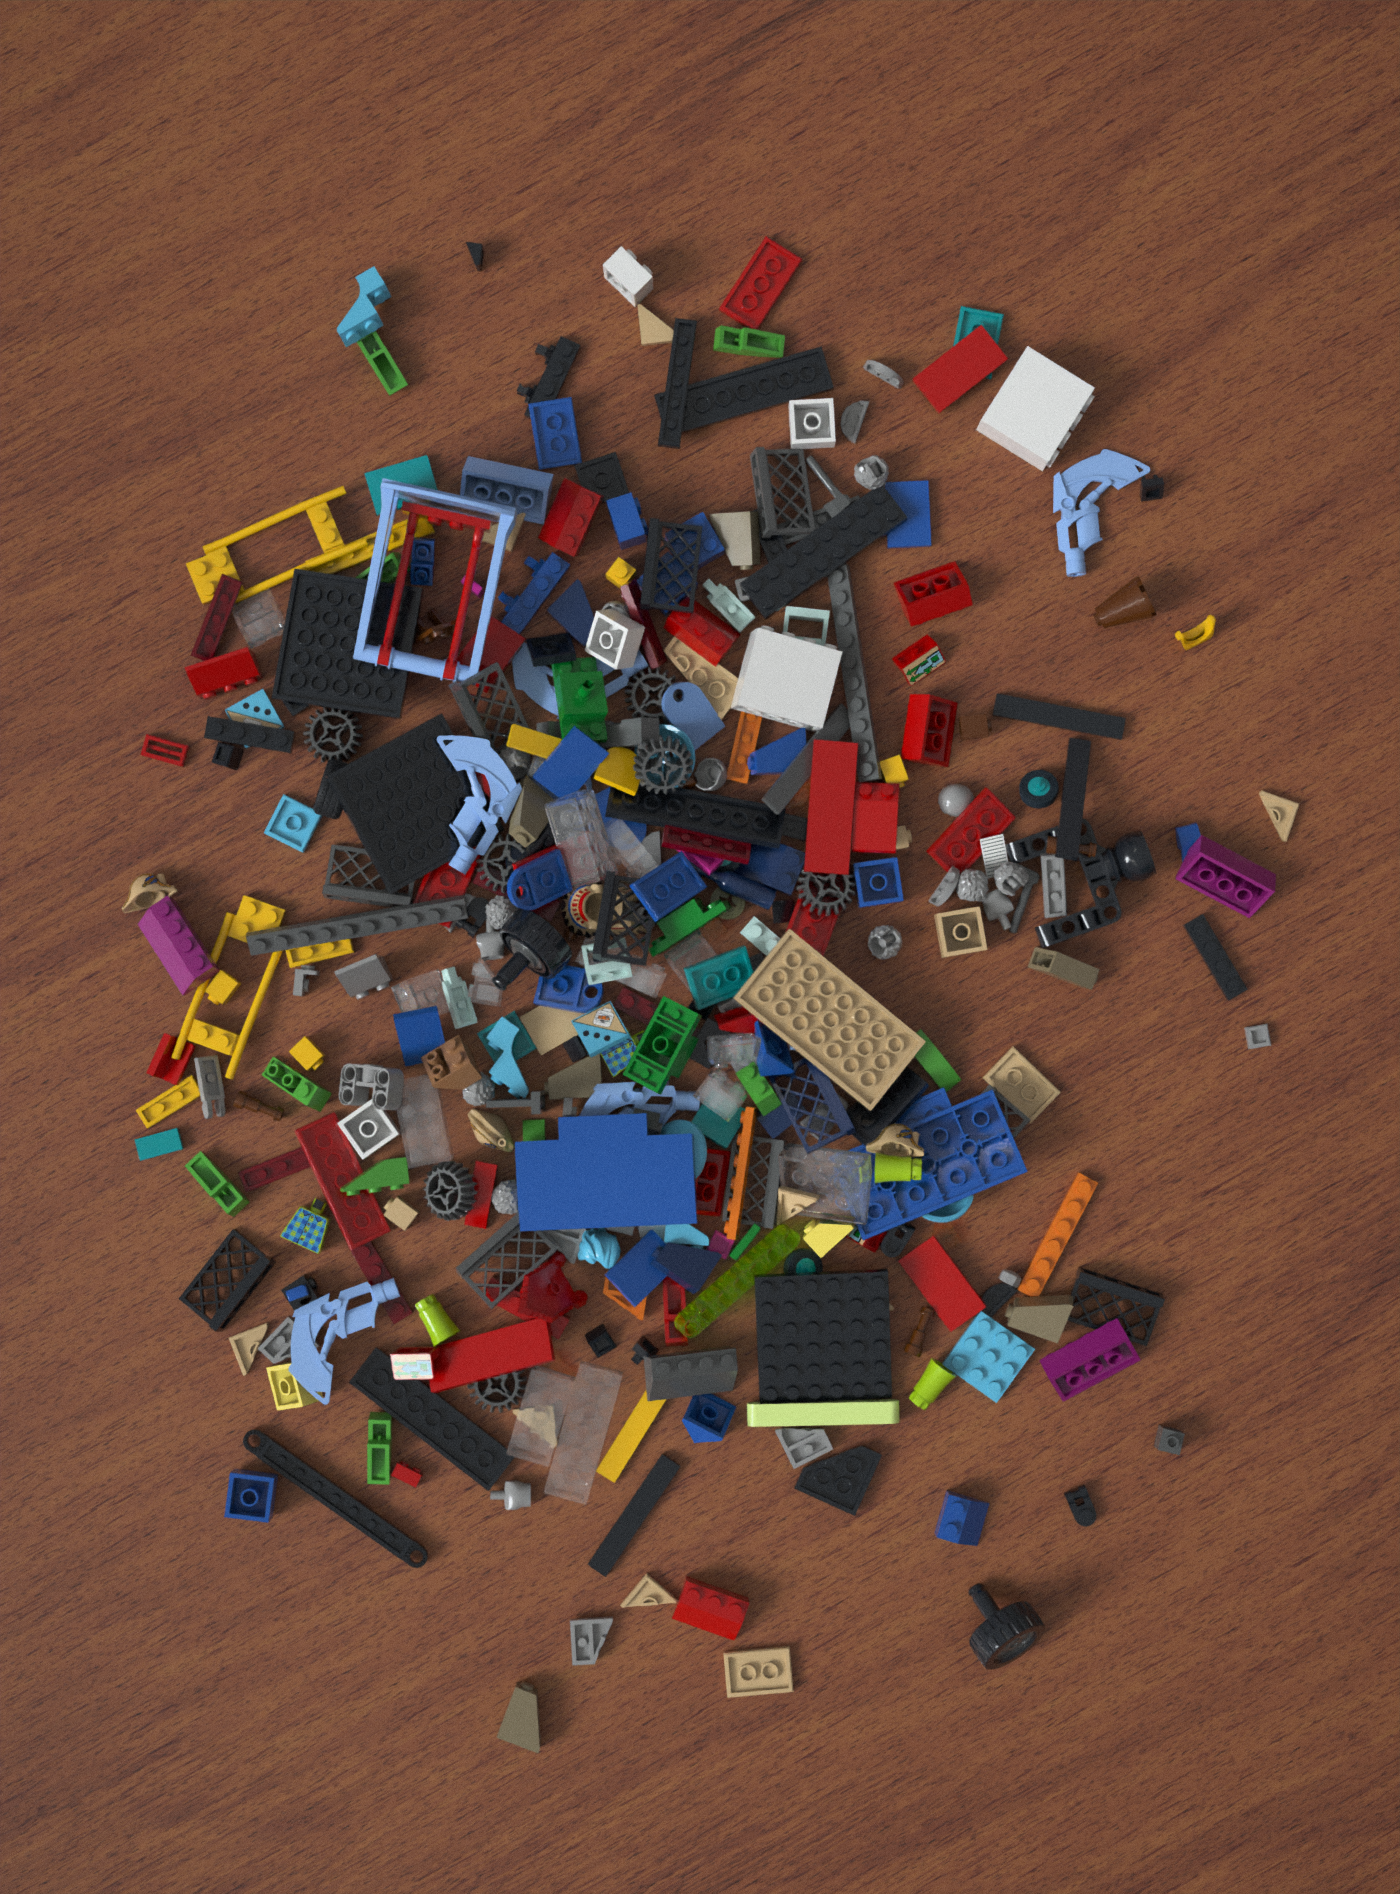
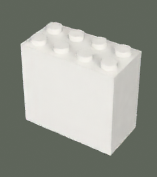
M1027 346L985 412L976 430L1043 471L1046 466L1050 468L1060 451L1056 449H1062L1071 435L1068 430L1073 431L1082 418L1083 414L1080 411L1085 413L1095 397L1092 395L1095 388Z
M761 626V628L750 632L731 709L798 728H805L813 732L822 729L842 651L837 650V646L831 644L818 645L816 640L810 638L797 639L795 634L789 632L776 633L774 628L768 626Z

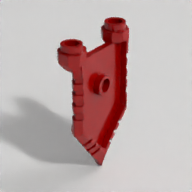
M555 1252L539 1268L537 1267L533 1272L531 1271L524 1275L519 1304L516 1310L517 1314L531 1316L532 1318L552 1323L559 1316H563L564 1313L569 1312L574 1307L579 1309L586 1305L588 1300L587 1294L583 1290L573 1291L561 1270V1267L566 1262V1257L562 1252Z

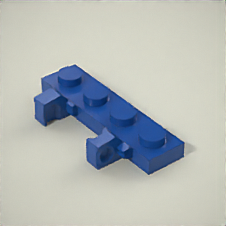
M553 552L546 561L540 559L537 562L530 556L524 561V565L532 569L533 574L531 576L533 579L520 597L516 595L513 599L511 596L506 595L504 591L498 597V600L506 605L504 610L507 612V615L501 622L518 634L523 632L570 568L569 563Z

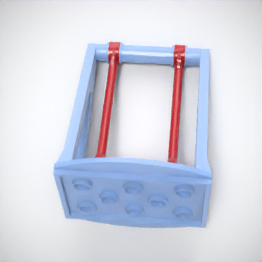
M383 478L381 483L382 508L353 659L374 663L375 666H387L388 669L392 667L438 677L441 681L447 679L453 682H462L479 672L506 544L516 524V508ZM401 500L403 501L401 511L403 514L409 515L383 644L375 646L367 644L398 501ZM419 518L427 519L429 524L441 526L442 523L449 524L450 528L463 531V528L474 530L449 657L444 660L398 651L392 646ZM491 521L499 522L471 664L466 666L460 664L457 661L484 532L490 533Z

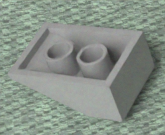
M377 954L334 971L348 995L356 997L357 1000L370 995L368 991L377 988V991L389 987V982L393 981L384 957Z

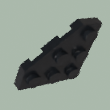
M859 1445L814 1462L802 1468L794 1489L855 1516L882 1454L866 1446Z

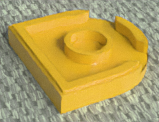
M610 748L607 750L609 752L608 756L599 764L594 779L634 796L640 783V779H636V771L633 769V765L636 764L634 756L637 755L627 748Z

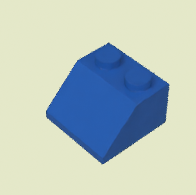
M947 1490L934 1532L936 1537L957 1544L977 1546L989 1503Z

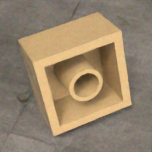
M980 906L934 915L941 958L988 950Z

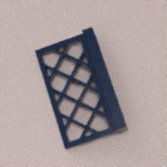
M806 1058L793 1063L794 1072L792 1074L768 1076L807 1154L845 1135L849 1136L856 1132L829 1077ZM807 1064L810 1070L807 1079L796 1076L797 1069ZM781 1076L790 1077L787 1089L779 1087L775 1079ZM794 1079L805 1082L802 1093L790 1090ZM808 1084L818 1086L817 1098L805 1095ZM789 1093L800 1097L797 1108L787 1105L786 1101ZM821 1094L823 1095L825 1100L820 1099ZM804 1098L815 1101L812 1112L800 1109ZM818 1103L828 1105L827 1117L815 1114ZM790 1110L795 1111L794 1117ZM798 1113L810 1116L807 1127L797 1124ZM813 1117L825 1120L821 1132L810 1129ZM828 1122L837 1124L840 1132L834 1135L826 1134L825 1130ZM800 1129L805 1130L804 1136ZM808 1132L820 1135L818 1143L811 1147L806 1142Z

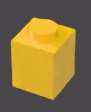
M618 557L606 573V579L621 589L620 586L635 578L637 571Z
M900 754L880 761L884 783H897L900 785V788L904 787V782L908 781V776Z
M220 970L205 992L209 994L207 998L216 1005H219V1003L226 1005L242 983L226 971Z
M304 1036L289 1051L307 1071L318 1069L324 1063L322 1059L326 1056L308 1036Z

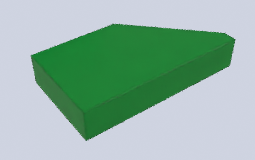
M754 1223L732 1249L729 1256L737 1260L759 1233L760 1227Z

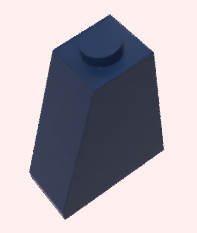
M577 579L547 609V612L585 649L594 615L581 581Z
M667 1242L662 1246L658 1245L651 1255L654 1259L650 1264L686 1290L695 1294L701 1289L722 1255L718 1252Z

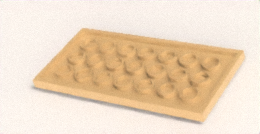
M791 929L785 932L733 997L735 1001L869 1111L874 1108L926 1042Z

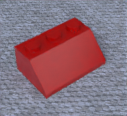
M564 478L538 538L556 549L577 557L604 496Z
M955 561L894 582L904 615L911 627L973 605L969 585Z
M686 597L679 605L689 607L690 599ZM695 600L693 614L673 611L663 627L715 667L741 636L740 633Z
M249 647L184 667L196 695L204 698V700L216 697V693L225 691V693L233 692L238 689L237 686L243 684L246 686L258 683V679L263 678L256 655Z
M910 694L901 759L913 763L949 767L958 703L931 694Z
M707 1148L705 1166L701 1174L696 1178L698 1215L720 1217L731 1151Z
M686 1576L672 1619L735 1641L749 1606V1598Z

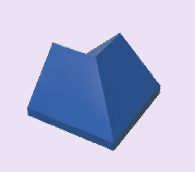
M760 1021L754 1022L756 1061L760 1076L793 1073L794 1068L787 1042Z
M711 1393L694 1395L682 1422L694 1443L722 1441L736 1406Z

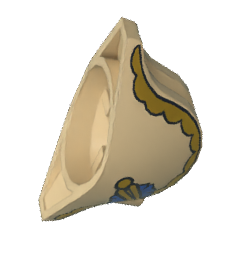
M151 873L141 874L131 883L127 900L122 906V911L129 913L147 909L167 895L169 897L177 892V889L173 885L166 883L164 874H158L157 876Z
M476 1109L470 1110L468 1118L476 1139L482 1145L509 1153L515 1148L508 1127L501 1117Z
M891 1124L885 1127L880 1135L866 1146L867 1152L871 1153L877 1152L903 1157L924 1156V1149L918 1145L920 1134L912 1132L910 1128L903 1124Z

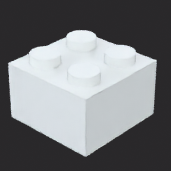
M621 246L603 264L604 278L636 307L653 290V273L645 264L641 266L636 261L637 257L631 250H625Z
M833 398L789 400L791 449L835 447Z
M615 609L598 610L595 613L585 651L616 670L631 668L634 666L645 627Z
M372 1099L337 1123L362 1160L401 1134V1131L387 1111L376 1109L372 1104Z

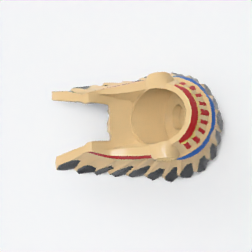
M587 879L573 885V891L564 895L561 911L564 924L569 927L570 932L590 938L592 935H596L604 882L597 883L595 879L590 881ZM622 886L618 887L622 895H625L626 893L632 890L631 888L626 889ZM634 893L633 895H631L630 897H628L626 900H627V901H636V900H639V899H638V897H637V896L635 895V893ZM623 901L615 906V911L619 916L623 913ZM623 920L629 928L635 924L633 921ZM618 922L612 926L611 930L615 936H618L626 929ZM641 925L632 931L635 936L638 934L646 935L647 933Z

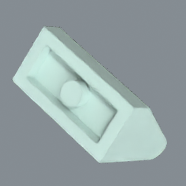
M786 606L783 632L788 631L789 619L823 622L822 638L810 639L816 640V644L824 646L826 644L830 611ZM795 636V638L800 639V640H803V638H809V637Z
M623 937L619 941L627 948L626 939ZM594 943L581 946L589 985L633 977L631 965L628 963L610 961L590 965L587 953L593 952ZM614 943L608 949L618 948L619 945Z

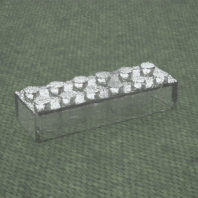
M581 1360L544 1493L584 1505L587 1504L623 1372Z

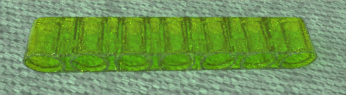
M786 1224L777 1226L675 1317V1328L687 1338L696 1337L755 1285L754 1275L767 1274L791 1253L800 1243L799 1234Z

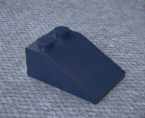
M781 843L779 849L751 844L748 864L741 863L733 872L791 896L805 862V853Z

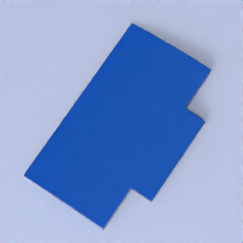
M941 1088L918 1098L898 1119L895 1124L906 1125L912 1132L920 1134L918 1145L924 1149V1156L912 1157V1159H922L921 1180L911 1179V1181L875 1183L876 1153L867 1152L866 1147L863 1145L829 1158L863 1241L1028 1172L993 1089L952 1106L945 1088Z
M647 1113L558 1117L559 1140L515 1142L520 1231L698 1224L694 1134L648 1135Z

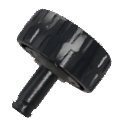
M518 909L499 931L501 940L513 956L498 971L497 975L492 978V982L498 989L504 991L526 967L543 978L552 979L571 960L572 951L561 934L546 920L530 910Z
M977 1583L969 1589V1596L973 1598V1602L986 1619L973 1632L969 1644L978 1660L986 1669H998L1013 1662L1029 1651L1043 1636L1045 1625L1038 1613L1027 1601L1015 1602L1000 1610L989 1592L984 1589L982 1583Z

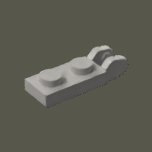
M218 1056L195 1058L194 1062L201 1102H203V1116L206 1119L212 1118L213 1108L211 1101L215 1100V1112L218 1117H223L226 1112L225 1094Z

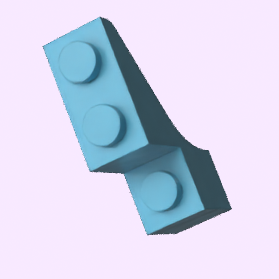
M374 266L355 277L360 286L359 297L337 327V332L346 347L384 326L374 307L392 296Z
M502 1016L486 1037L490 1040L488 1045L497 1051L500 1049L504 1050L489 1071L492 1075L490 1079L500 1086L504 1083L510 1088L508 1092L519 1099L520 1096L525 1098L529 1093V1088L512 1052L513 1042L520 1028Z
M691 1224L665 1225V1243L690 1244V1247L698 1249L709 1246L707 1235Z

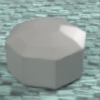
M1003 1269L998 1277L1001 1281L1015 1288L1019 1286L1022 1280L1017 1273L1008 1269Z

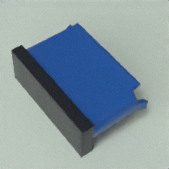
M306 1284L305 1286L300 1285L285 1291L289 1304L311 1296Z

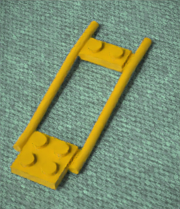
M344 486L303 501L229 536L202 546L206 556L186 563L202 604L205 605L212 601L222 573L240 580L226 546L306 510L324 554L244 590L242 585L235 603L293 578L294 569L309 571L331 560L368 546L365 538L344 545L326 503L345 495Z
M244 895L237 915L229 912L226 913L210 955L215 964L218 961L227 936L247 943V932L280 927L286 910ZM282 951L272 953L240 1035L195 1019L210 979L199 985L171 1057L180 1060L186 1040L231 1055L232 1058L225 1077L233 1080Z

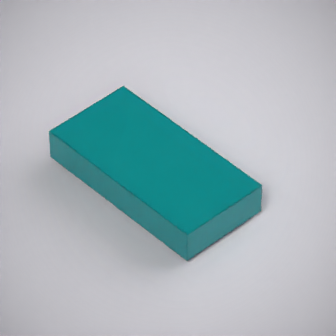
M179 1128L135 1139L140 1161L184 1149Z

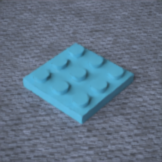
M980 1311L942 1362V1365L997 1403L1035 1348L983 1311Z

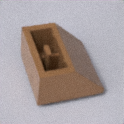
M459 1035L421 1057L434 1088L465 1089L482 1079L471 1050Z

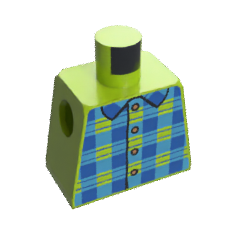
M627 1028L626 1030L630 1036L629 1039L600 1053L613 1077L627 1067L644 1034V1030L631 1036Z
M315 1197L310 1208L304 1205L300 1206L280 1237L317 1254L321 1253L331 1220L330 1217L322 1214L327 1202Z

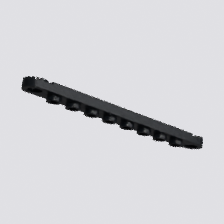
M252 1429L245 1434L243 1444L247 1450L400 1560H403L413 1568L422 1567L426 1563L428 1551L423 1545L259 1429ZM255 1434L260 1437L261 1443L259 1446L254 1447L250 1445V1435ZM418 1550L422 1552L423 1559L420 1562L413 1561L411 1559L412 1551Z

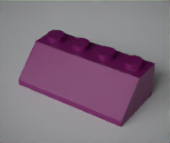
M1203 835L1189 848L1175 878L1248 918H1251L1275 892L1276 874Z
M167 895L149 907L139 921L138 926L184 996L216 975L220 970L174 899Z
M1118 1318L1105 1323L1102 1327L1088 1332L1078 1340L1068 1343L1065 1347L1046 1355V1357L1039 1361L1053 1387L1064 1402L1141 1359Z

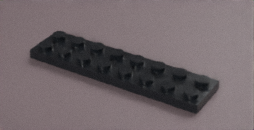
M822 346L689 384L682 434L789 403V400H800L833 390L834 387ZM665 392L654 395L660 418H662Z
M884 486L873 489L740 583V587L766 620L907 520V516Z
M639 783L634 796L612 786L610 787L605 817L659 827L669 825L745 843L778 849L780 847L786 808L780 814H775L764 803L676 787L675 792L670 788L667 789L668 793L664 794L663 789H660V792L656 794L654 788L648 791L646 785L641 786Z
M378 1347L373 1350L349 1381L361 1393L487 1491L491 1489L516 1456L515 1453L438 1393H432L430 1387L420 1379L395 1380L391 1357Z

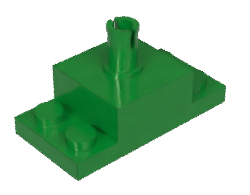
M596 657L577 658L576 661L551 664L562 740L575 725L597 743H605L607 741L605 717L608 713L603 673L602 671H597Z
M700 897L682 904L670 912L668 916L657 922L664 936L651 942L653 947L649 949L652 957H655L665 952L731 909V905L727 900L721 902L719 899L705 907Z
M663 996L623 1075L661 1095L671 1075L679 1078L699 1040L692 1036L702 1015Z

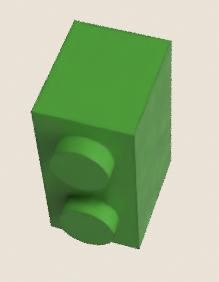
M754 1061L735 1073L763 1116L782 1105L765 1077L760 1076L759 1069Z

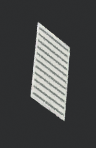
M1003 834L980 839L987 879L994 877V870L999 868L1003 862H1008Z

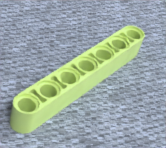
M899 1400L787 1402L775 1404L747 1403V1426L751 1427L900 1423Z

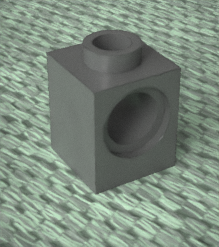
M1158 1425L1154 1447L1160 1451L1180 1455L1185 1433L1179 1429Z

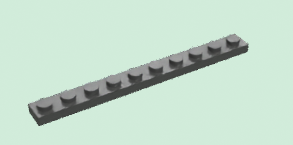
M845 564L827 576L838 650L842 651L840 663L853 743H858L856 765L858 781L866 783L882 779L850 566Z
M464 895L247 932L246 939L250 954L253 956L467 919L468 911Z

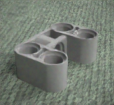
M346 1064L341 1070L339 1100L343 1105L362 1106L368 1100L369 1087H372V1104L376 1109L397 1110L402 1103L403 1072L398 1068L383 1067L382 1065Z

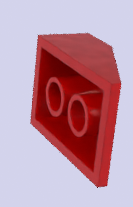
M491 616L479 672L497 662L503 673H505L526 638ZM477 631L457 658V661L462 665L470 666ZM497 671L489 674L486 682L495 684L498 678ZM485 685L483 691L491 694L493 687Z
M855 782L852 852L896 853L900 808L899 784Z

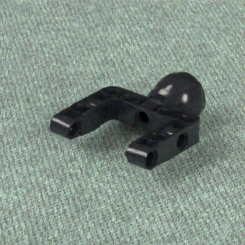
M1082 819V824L1086 826L1087 832L1085 835L1080 836V844H1090V842L1097 844L1090 823L1086 819ZM1058 826L1006 844L1005 847L1010 861L1018 864L1046 853L1048 836L1057 837ZM1141 830L1124 834L1116 841L1114 848L1108 846L1106 849L1097 844L1095 857H1087L1082 853L1078 854L1096 906L1035 927L1041 948L1110 925L1120 919L1121 907L1114 891L1118 881L1122 882L1123 878L1130 881H1144L1157 874ZM1040 838L1044 840L1045 847L1043 850L1036 851L1033 849L1032 843L1035 839ZM1103 885L1109 889V895L1106 898L1098 897L1096 890L1099 886ZM1108 906L1116 909L1117 913L1113 919H1108L1104 915V909ZM1065 921H1071L1075 925L1074 931L1070 934H1066L1062 930V924Z

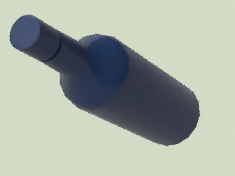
M696 867V872L699 875L714 881L721 891L769 910L775 899L776 889L732 871H714L708 876L700 868Z

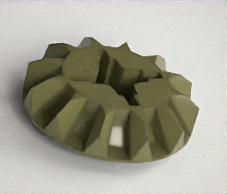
M718 887L711 895L710 904L719 900V897L727 899L730 894L721 891ZM732 896L731 902L734 903L736 908L732 906L731 909L718 917L726 920L738 917L744 910L745 900Z

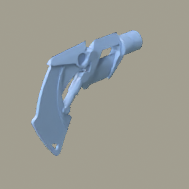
M1103 449L1100 454L1084 459L1068 468L1061 475L1058 472L1054 476L1053 513L1061 511V520L1056 523L1059 551L1065 553L1068 577H1078L1086 574L1084 552L1092 545L1103 540L1100 538L1098 521L1100 509L1093 503L1110 485L1119 490L1150 472L1149 466L1123 454ZM1136 466L1143 469V471L1139 473ZM1090 482H1101L1094 491L1089 493L1078 505L1079 510L1076 511L1075 505L1080 492ZM1076 522L1079 547L1070 548L1068 528Z
M524 642L522 648L512 660L515 688L523 690L533 701L547 711L557 715V719H559L555 687L550 685L547 675L553 677L552 669L546 665L533 667L527 644ZM638 650L634 666L620 669L623 675L604 686L606 698L627 686L630 677L649 666L640 650ZM596 658L597 671H602L603 676L615 670Z
M438 736V744L457 771H467L474 797L465 798V804L453 824H449L460 843L449 865L466 875L477 855H485L499 832L495 825L498 818L502 817L504 822H507L522 787L520 783L516 784L507 765L490 747L489 740L469 736ZM443 740H454L446 746L443 743ZM475 772L484 774L490 786L491 800L487 812L483 809L486 805V799ZM482 820L486 832L476 849H473L467 843Z
M636 1082L597 1084L593 1088L595 1090L584 1105L579 1116L608 1115L613 1110L624 1106L619 1114H633L634 1108L660 1113L659 1123H663V1127L676 1110L698 1111L700 1094L697 1091H676L672 1085H666L660 1095L645 1086L642 1089H633ZM651 1096L672 1097L669 1105L645 1104Z
M394 1278L372 1286L368 1282H364L340 1291L338 1299L329 1302L330 1293L294 1310L292 1317H295L291 1336L292 1364L289 1366V1372L321 1403L327 1405L330 1402L334 1365L328 1363L326 1359L336 1334L344 1339L347 1338L348 1334L372 1326L374 1328L379 1304L400 1297ZM369 1292L371 1293L372 1302L347 1310L350 1299ZM337 1314V1320H332L329 1323V1328L324 1338L325 1341L319 1353L315 1347L316 1337L326 1321ZM317 1392H326L325 1398H322Z

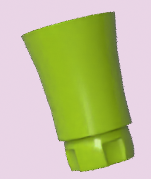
M876 1152L875 1183L922 1179V1159H912V1157L893 1156Z
M434 1294L415 1304L434 1347L461 1331L448 1316L441 1303L437 1301Z
M931 1358L926 1370L913 1388L914 1391L910 1394L909 1399L918 1407L926 1410L956 1377V1374L942 1365L940 1361Z

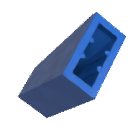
M805 728L795 730L750 753L747 766L751 770V775H781L806 745Z

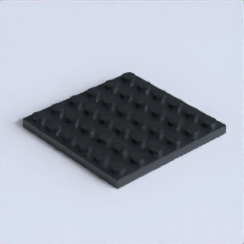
M294 569L272 692L273 699L396 719L402 718L410 671L392 667L388 669L387 666H375L374 663L353 659L367 579ZM380 582L367 644L375 646L383 644L395 587L393 583ZM404 585L392 646L395 650L413 654L424 592L423 588Z
M442 713L325 776L389 894L396 892L452 860L460 846L459 840L449 824H453L465 804V798L474 797L467 771H457L437 742L438 736L453 735ZM443 740V743L446 746L454 740ZM484 793L486 805L483 807V809L487 812L490 806V802L486 794ZM498 819L495 825L499 831L498 833H500L504 828ZM482 820L467 843L471 848L479 844L486 832Z
M888 1269L754 1275L760 1404L892 1398Z

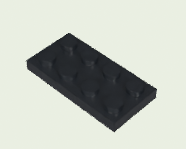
M906 1066L871 1111L858 1101L846 1111L856 1131L851 1135L866 1147L867 1144L874 1141L885 1127L898 1121L928 1089V1083Z

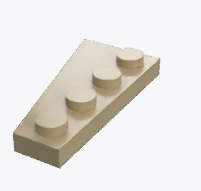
M674 636L665 648L664 653L689 683L695 684L702 690L718 714V717L722 720L731 709L738 678L719 664L715 667Z

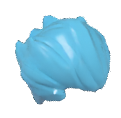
M605 1228L585 1230L582 1235V1242L579 1245L578 1259L580 1261L586 1260L590 1264H595L598 1261L606 1269L612 1268L618 1261L621 1252L616 1236L607 1233Z

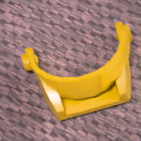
M1208 615L1206 620L1195 628L1184 633L1177 631L1175 637L1178 641H1181L1184 649L1187 651L1212 638L1216 618L1214 615Z

